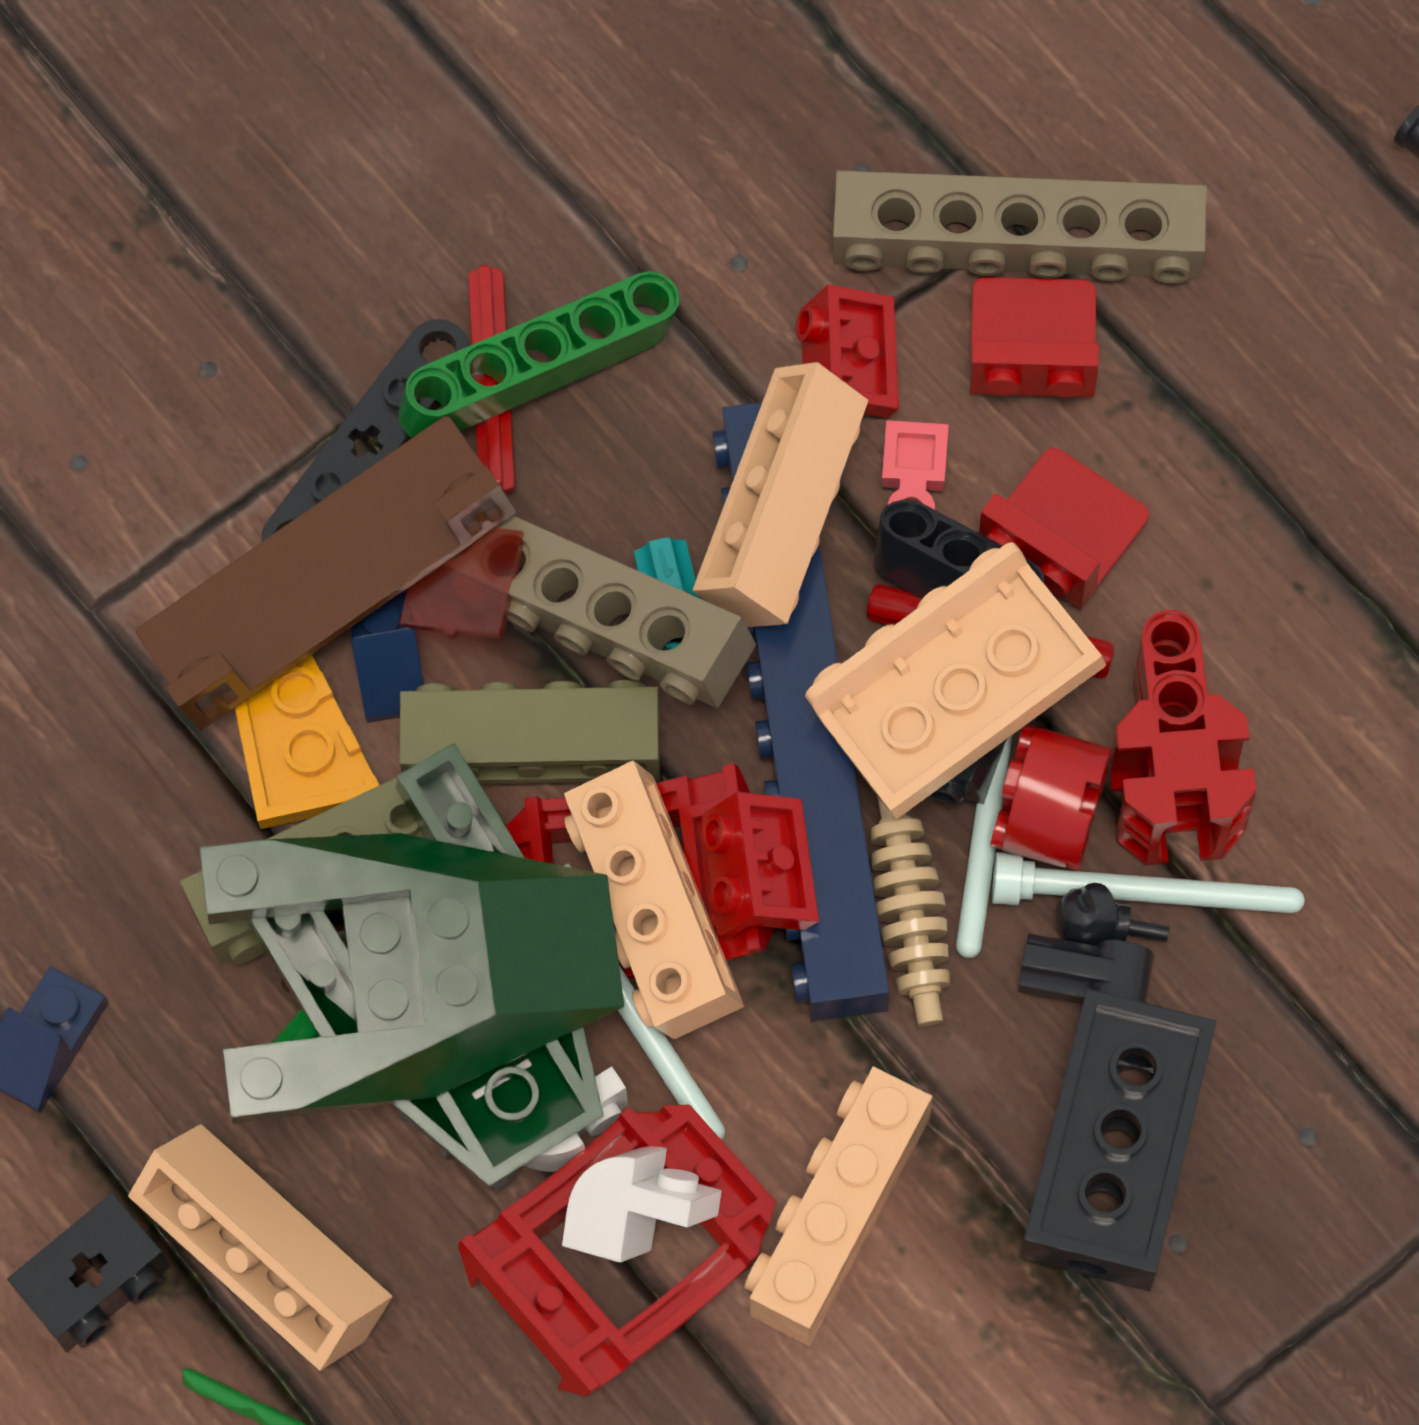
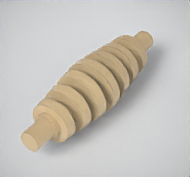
M877 796L881 820L878 825L870 829V839L872 845L886 847L872 853V869L890 872L881 874L873 879L874 896L889 897L876 903L878 921L893 923L880 929L881 938L885 946H904V948L889 953L887 957L892 970L908 971L909 973L895 979V983L900 995H909V998L913 999L918 1026L938 1025L944 1022L939 994L942 993V989L950 986V971L947 969H934V966L949 960L948 944L930 942L946 936L948 930L946 918L929 916L938 914L946 909L944 893L927 891L940 884L935 868L917 867L928 863L933 858L928 844L912 843V841L925 835L921 820L911 818L907 813L896 820Z

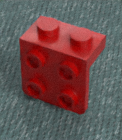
M981 277L974 282L972 290L970 394L1056 396L1063 398L1094 397L1099 367V343H1096V288L1092 282L1079 279Z
M1050 448L1042 454L1007 500L997 493L993 495L981 511L979 533L1002 546L1011 542L1015 543L1025 558L1040 567L1044 574V585L1052 595L1064 598L1082 610L1147 525L1149 510L1144 504L1058 448Z

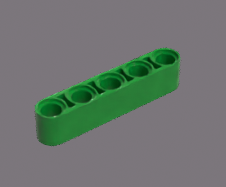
M647 271L638 273L418 368L411 373L405 385L398 416L401 428L408 436L413 438L440 418L448 416L458 430L462 431L656 346L667 335L679 305V293L676 285L668 277L658 272ZM635 305H648L654 308L659 315H645ZM581 328H595L601 331L606 338H591L585 335ZM533 350L541 351L547 354L552 361L546 363L537 362L526 352ZM486 374L494 378L498 385L483 386L477 383L472 375ZM424 397L433 398L443 408L428 410L422 407L416 400Z

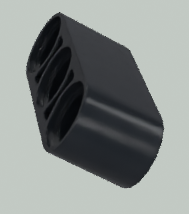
M899 500L885 506L880 515L874 567L878 574L887 581L923 599L932 590L941 586L948 587L967 573L972 563L982 553L993 548L1000 549L1002 545L923 503L914 500ZM1025 558L1027 564L1039 579L1045 583L1044 574L1040 567Z

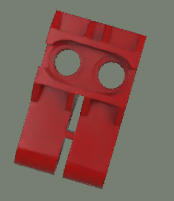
M1167 609L1156 612L1148 618L1142 629L1133 681L1135 706L1116 727L1108 770L1111 792L1122 791L1120 816L1114 822L1117 844L1145 866L1168 864L1165 833L1196 831L1200 861L1223 859L1246 831L1257 790L1254 768L1239 769V759L1244 741H1249L1250 738L1247 716L1219 694L1208 695L1201 637L1197 624L1189 615L1179 610Z

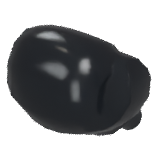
M1094 882L1084 887L1070 889L1060 900L1056 908V929L1063 940L1096 946L1098 942L1104 940L1126 941L1127 935L1167 942L1169 935V926L1130 919L1131 906L1116 903L1109 889L1101 883Z

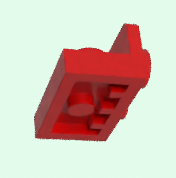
M827 284L801 308L797 317L796 336L799 341H802V364L820 363L869 400L864 415L888 419L899 409L894 296Z
M736 792L703 813L701 840L706 850L711 885L710 904L715 914L716 929L719 936L732 937L749 926L806 930L819 922L801 799Z

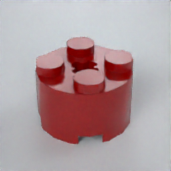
M1026 724L1021 731L1015 759L1011 760L1001 796L1005 798L1003 811H999L990 847L1079 871L1091 834L1089 832L1097 804H1099L1112 748Z

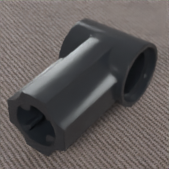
M1028 933L1018 992L1083 1004L1086 990L1091 989L1146 1003L1154 953L1147 947L1122 940H1104L1094 946Z

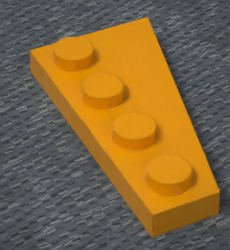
M312 655L235 707L260 829L310 819L379 786L350 726L347 724L334 699L323 673L320 671Z

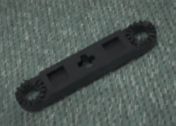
M430 320L419 325L411 333L268 519L262 530L261 542L412 439L401 428L398 419L399 407L406 382L412 372L429 364V362L423 359L421 353L425 349L424 346L430 344L429 341L434 343L436 339H440V341L445 339L447 343H452L456 351L469 346L466 334L458 325L447 320ZM424 397L416 400L422 407L428 410H437L441 405L433 398ZM373 435L376 436L380 452L375 455L367 451L361 458L357 457L354 441L358 438L367 442Z

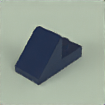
M408 588L351 627V644L367 723L400 718V691H416L417 687L425 684Z
M50 966L21 1013L8 1007L3 1014L0 1024V1092L41 1113L109 1004L106 997Z

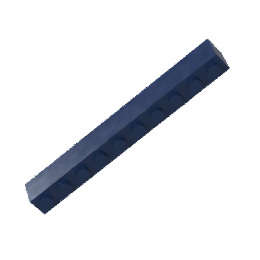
M762 402L722 407L723 430L712 431L717 469L729 467L731 485ZM731 487L721 488L722 508ZM819 544L816 552L811 557L799 590L798 603L791 613L788 623L747 627L756 643L757 661L746 662L751 700L763 699L766 720L755 721L759 758H772L775 780L764 781L765 795L799 798L802 800L819 922L806 930L785 929L787 941L799 940L802 962L791 964L793 990L796 1003L808 1001L811 1022L888 1012L889 988L854 764L818 719L805 698L807 690L813 685L818 674L828 666L838 663Z

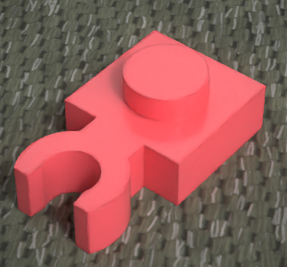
M886 420L882 487L898 488L889 498L888 505L899 500H914L935 510L934 500L926 490L944 492L949 424Z

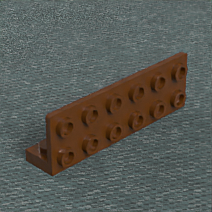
M444 416L139 626L136 634L169 683L166 689L177 706L202 731L517 512L493 475L482 464L451 418Z

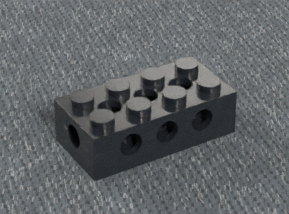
M1091 989L1086 990L1024 1237L1021 1259L1151 1292L1216 1020ZM1128 1069L1142 1072L1149 1082L1141 1086H1133L1124 1082L1118 1074ZM1111 1131H1121L1129 1135L1135 1144L1124 1149L1115 1148L1104 1140L1103 1135ZM1096 1193H1105L1112 1196L1120 1207L1111 1212H1101L1094 1209L1088 1203L1087 1198Z

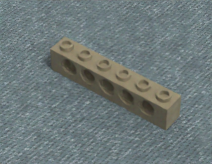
M837 170L833 264L846 265L858 271H871L878 269L880 266L907 267L911 271L926 274L935 273L941 269H965L981 276H994L1003 271L1031 272L1034 276L1047 279L1058 278L1064 274L1093 275L1095 278L1104 281H1117L1127 276L1154 277L1157 281L1170 284L1181 283L1188 279H1201L1206 246L1207 185ZM891 220H900L907 223L909 227L904 230L893 231L885 228L883 224ZM958 222L967 225L971 229L964 233H952L946 230L944 226ZM1013 225H1022L1029 228L1032 232L1024 236H1016L1010 234L1005 229ZM1081 227L1088 229L1094 235L1088 238H1076L1067 231L1072 228ZM1135 230H1145L1153 234L1155 238L1148 241H1140L1134 239L1128 233Z
M511 516L472 543L464 553L453 556L418 581L425 585H431L433 580L450 586V591L470 606L482 608L487 603L502 610V615L517 627L528 632H534L536 627H540L553 633L555 640L566 649L581 656H586L589 650L606 657L607 663L624 676L634 680H639L642 674L661 682V688L669 695L691 705L698 699L719 708L756 646L741 616L516 516ZM524 567L518 575L505 579L512 570ZM576 590L575 594L568 600L557 602L564 593ZM622 614H629L628 618L621 624L609 626L616 617ZM683 638L681 643L675 648L662 650L664 645L670 640Z

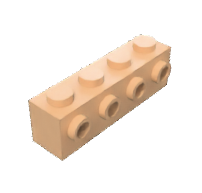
M814 362L775 368L692 590L707 602L741 616L747 627L788 623L790 615L798 603L799 590L811 557L818 548L819 535L832 500L838 493L842 472L852 445L858 438L860 423L869 401L820 363Z
M633 760L565 792L564 796L571 815L565 817L564 820L572 842L579 852H587L594 872L606 874L608 877L613 922L616 927L615 938L618 960L624 968L631 967L639 989L632 992V998L647 1027L654 1026L669 1037L677 1039L745 1007L653 775Z
M874 1066L864 1084L856 1080L851 1083L837 1111V1116L845 1119L833 1141L826 1137L821 1139L808 1164L806 1173L814 1176L803 1198L794 1194L790 1197L779 1217L775 1230L782 1233L783 1236L772 1257L762 1252L748 1275L744 1288L752 1292L749 1298L751 1317L808 1346L811 1345L931 1117L932 1095Z
M202 1124L155 1149L128 1195L133 1202L319 1371L364 1343L393 1297Z

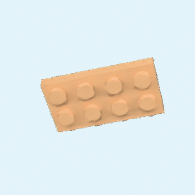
M1011 542L1005 544L1000 549L993 548L982 553L972 563L970 570L948 587L941 586L929 592L920 601L915 611L896 625H887L877 630L867 640L865 647L844 663L832 664L821 671L815 678L813 685L807 690L805 698L827 731L897 820L1099 672L1106 664L1099 651L1027 564L1021 550L1015 543Z

